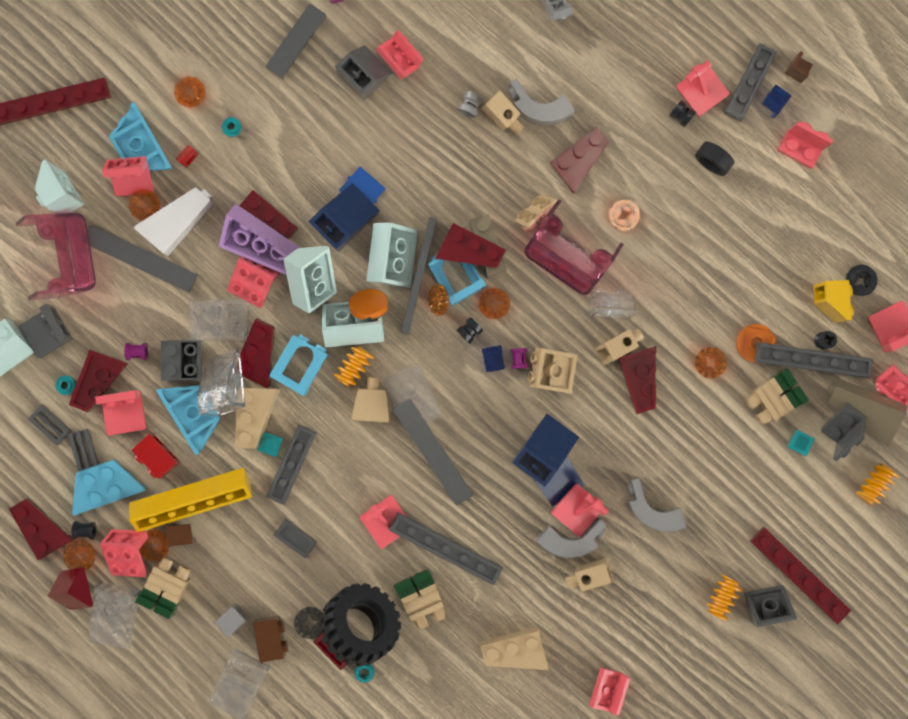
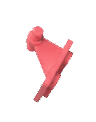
M708 60L701 65L697 64L693 67L691 72L685 76V79L676 86L688 105L697 112L696 115L698 117L702 116L730 94L711 69L712 65Z
M575 483L552 510L551 514L574 534L581 537L600 513L606 515L608 509L604 507L603 502L598 497H593Z
M393 495L388 496L378 504H374L360 516L361 521L380 549H383L400 537L389 531L397 513L399 512L406 516Z

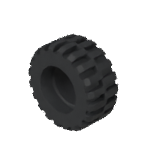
M359 583L352 584L350 587L343 588L329 600L320 616V622L323 623L319 626L320 633L324 634V637H322L323 643H327L329 646L327 650L330 654L334 652L337 660H346L345 664L350 666L355 664L359 667L374 663L394 648L395 642L400 636V633L397 631L401 629V622L398 621V618H400L399 611H396L394 608L396 604L388 599L389 595L386 592L381 593L380 588L376 586L370 588L371 585L363 583L361 586ZM348 609L360 610L369 617L374 630L372 641L359 639L351 632L347 623Z

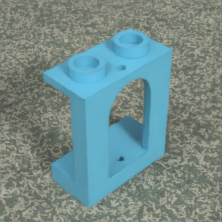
M435 255L430 259L431 262L428 263L451 306L486 287L485 282L481 279L473 264L461 263L472 285L455 293L442 270V264L445 260L435 259L437 256Z
M299 334L298 337L295 335L291 337L269 376L297 393L306 396L310 390V385L329 355L325 353L327 349L318 344L315 347L308 343L310 339ZM301 346H307L313 351L314 357L300 383L282 373L295 351Z

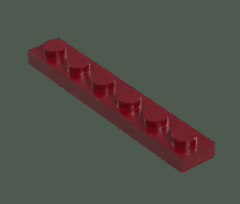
M104 77L0 103V125L109 99L111 95L107 79Z
M762 527L750 540L766 558L834 623L838 625L852 611L765 527Z

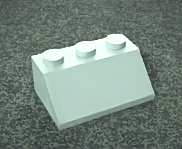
M46 159L43 160L35 186V191L38 194L36 199L39 204L63 216L83 206L84 203L66 172Z
M373 223L366 282L411 288L418 230L393 223Z
M328 246L298 248L283 259L293 305L309 314L337 293Z
M349 301L322 304V333L325 348L384 342L383 315L376 319L369 317L366 320H361L350 313Z
M5 318L0 321L1 377L34 353L14 320Z

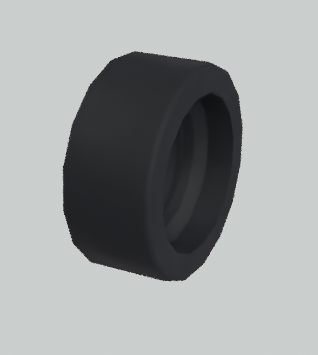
M705 141L695 154L696 159L701 165L719 176H725L735 163L727 151L709 141Z

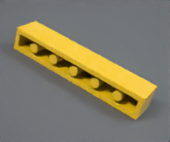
M243 467L130 502L129 520L138 533L251 498L250 479Z

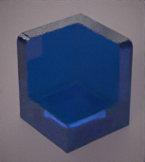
M775 84L766 95L767 97L762 102V105L773 112L770 117L774 119L792 95Z
M501 345L481 349L486 373L505 368Z

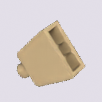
M500 90L480 109L503 131L509 128L517 135L524 128L517 120L520 112ZM504 113L508 116V119L504 118Z
M628 329L594 349L603 365H606L639 347L637 342L643 340L644 337L639 329L633 332Z
M367 377V389H358L351 420L390 422L387 390H379V378Z
M604 557L577 567L575 575L565 579L569 589L579 586L581 591H586L612 583L613 574L607 558ZM584 575L590 576V579L584 578Z

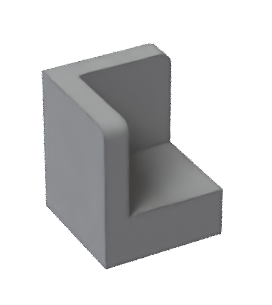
M235 603L215 624L229 637L249 617Z

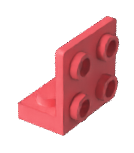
M797 122L787 130L777 151L812 169L822 150L830 146L833 140L829 138L827 133L817 132L812 129L810 124Z
M146 156L106 160L102 173L104 178L110 177L115 196L154 193Z
M241 256L238 259L227 291L261 308L264 305L272 282L280 275V272Z
M903 300L868 316L867 319L884 352H892L908 344V308Z
M140 390L95 397L96 405H102L108 436L147 429Z
M111 529L103 539L100 546L111 575L146 577L147 571L139 551L148 538L146 531L137 533L136 530Z

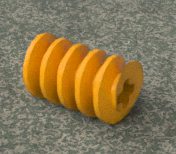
M359 346L358 348L351 347L353 355L346 354L349 361L342 360L345 368H337L341 374H333L337 380L351 388L350 384L357 385L354 378L361 379L358 371H366L362 365H370L367 358H375Z
M879 463L881 466H874L876 472L869 473L872 479L866 478L864 480L867 485L861 484L860 489L863 492L856 491L855 493L857 497L870 506H873V503L880 504L881 502L877 497L884 498L885 495L882 490H890L886 484L894 485L891 477H899L896 472L882 463Z
M721 574L724 582H717L721 589H713L717 596L710 595L713 603H706L710 610L705 611L727 621L728 618L724 613L732 612L728 606H735V603L731 599H738L739 596L735 591L742 592V589L739 586L740 583Z

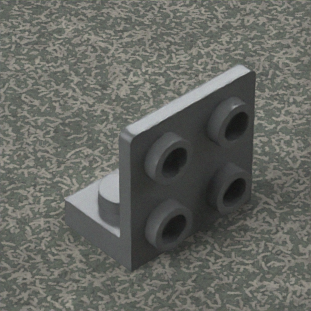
M49 304L39 307L41 310L39 314L19 325L39 359L73 340L53 305Z
M848 402L821 428L822 433L836 442L833 460L836 462L841 457L845 458L854 445L858 446L863 441L864 430L867 427L865 425L867 416Z

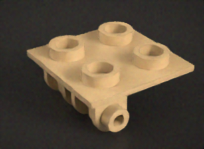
M543 194L533 199L532 205L528 209H524L518 214V218L514 222L522 225L521 228L524 232L531 231L537 225L536 222H540L539 218L544 219V216L553 210L552 207L557 200Z

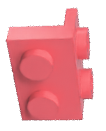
M399 30L394 33L391 39L378 46L376 50L401 80L418 70L423 61L421 54Z
M892 364L875 379V388L881 395H887L890 399L908 406V377L897 366Z
M600 667L589 706L594 709L609 711L619 716L626 691L629 687L630 677L620 671Z

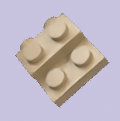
M535 348V352H532L530 361L533 363L532 371L527 376V381L530 383L529 387L571 394L577 355Z

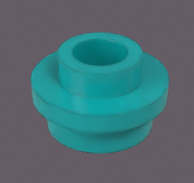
M229 117L222 123V131L228 137H236L242 130L240 121L234 117ZM230 124L235 125L234 129L229 130L228 126Z
M61 376L56 381V390L62 395H70L74 392L76 382L71 376ZM65 381L68 383V387L66 389L62 387V384Z
M371 664L356 666L355 677L358 681L366 683L373 679L375 671ZM362 669H367V670H368V674H367V675H363V674L361 673V670H362Z

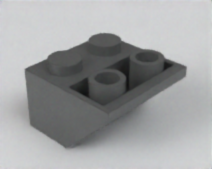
M365 45L349 52L335 66L337 73L363 100L392 74Z
M202 340L161 341V381L202 380Z

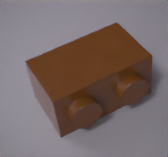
M280 615L256 619L253 622L259 662L284 659L286 652H288L287 640L283 639L285 625L283 620L280 621Z

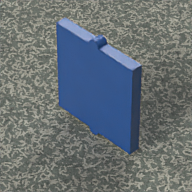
M360 166L351 177L348 176V180L339 191L342 192L353 183L372 203H377V198L386 188Z

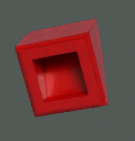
M187 145L176 157V160L186 168L199 153L190 145Z

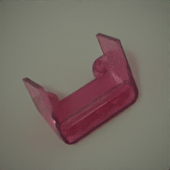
M558 199L525 247L524 252L528 259L579 294L587 295L613 263L624 244L621 242L613 254L604 249H597L592 255L560 234L563 223L554 215V212L562 202Z
M80 213L24 215L16 222V226L36 225L37 232L42 239L55 240L61 275L60 278H54L48 282L47 290L36 291L28 296V300L60 298L87 292L94 288L96 278L87 224L83 215Z

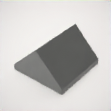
M784 585L745 592L750 623L754 626L762 627L797 620Z

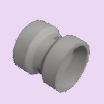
M466 91L463 97L464 101L460 104L458 111L468 117L476 118L477 108L481 106L483 98L473 92Z

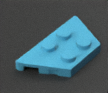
M135 102L131 103V108L125 117L121 118L118 122V127L109 136L121 158L146 156L150 171L173 169Z
M201 385L157 389L156 392L195 455L200 454L221 420Z
M116 459L95 465L76 473L72 514L73 516L146 491L147 488L144 484L137 481L130 471L125 470Z

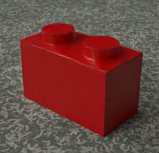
M154 433L148 434L131 450L135 454L134 458L140 464L144 463L148 467L147 472L153 478H164L180 463L178 458Z

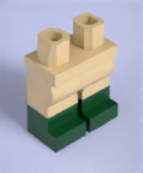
M787 368L782 369L752 390L751 395L745 402L750 409L758 405L763 411L755 415L760 424H765L770 421H777L796 407L808 402L809 399L800 386H795L798 383Z
M165 556L159 564L153 567L135 603L149 610L154 608L153 612L170 619L174 616L191 580L188 578L191 568L181 564L178 571L175 572L171 570L174 560Z
M429 568L413 575L412 578L410 576L394 584V588L411 622L414 621L419 630L429 626L425 616L430 613L433 614L436 622L446 618L443 608L445 604Z

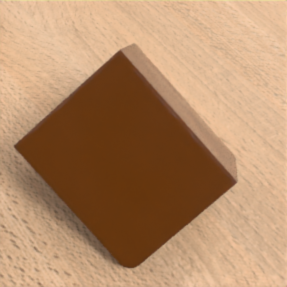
M802 51L793 58L784 73L800 83L809 76V71L813 64L801 58L804 54Z
M173 524L166 527L168 547L196 542V538H192L191 524Z

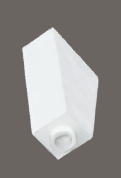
M195 187L137 224L134 229L163 254L169 256L214 204L210 200L212 196L206 190L202 189L200 191Z

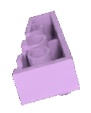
M237 204L226 214L218 246L285 275L286 270L283 259L300 248Z

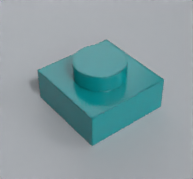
M795 430L787 448L807 456L815 438Z
M264 432L257 451L277 457L284 438Z

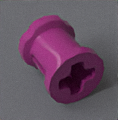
M142 343V345L125 344L124 355L126 360H131V358L148 359L147 343Z
M528 348L510 349L513 357L511 369L529 368L526 362Z

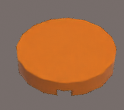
M377 289L361 290L355 293L349 300L350 313L361 320H366L369 317L376 319L382 316L388 309L387 295Z
M751 324L744 327L738 333L736 349L744 360L757 363L754 362L756 343L776 345V338L767 326Z

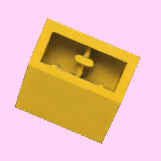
M849 280L824 281L813 285L814 305L834 323L852 320L854 308L851 305L850 297L853 294V289Z

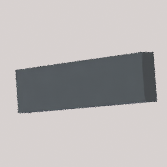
M309 3L265 66L266 69L283 79L326 18V14Z
M759 43L724 114L740 122L743 120L777 51Z
M301 425L297 426L267 493V498L285 505L317 432Z

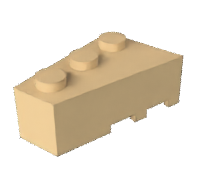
M237 388L235 448L259 447L280 389Z
M537 627L480 641L485 666L549 670Z

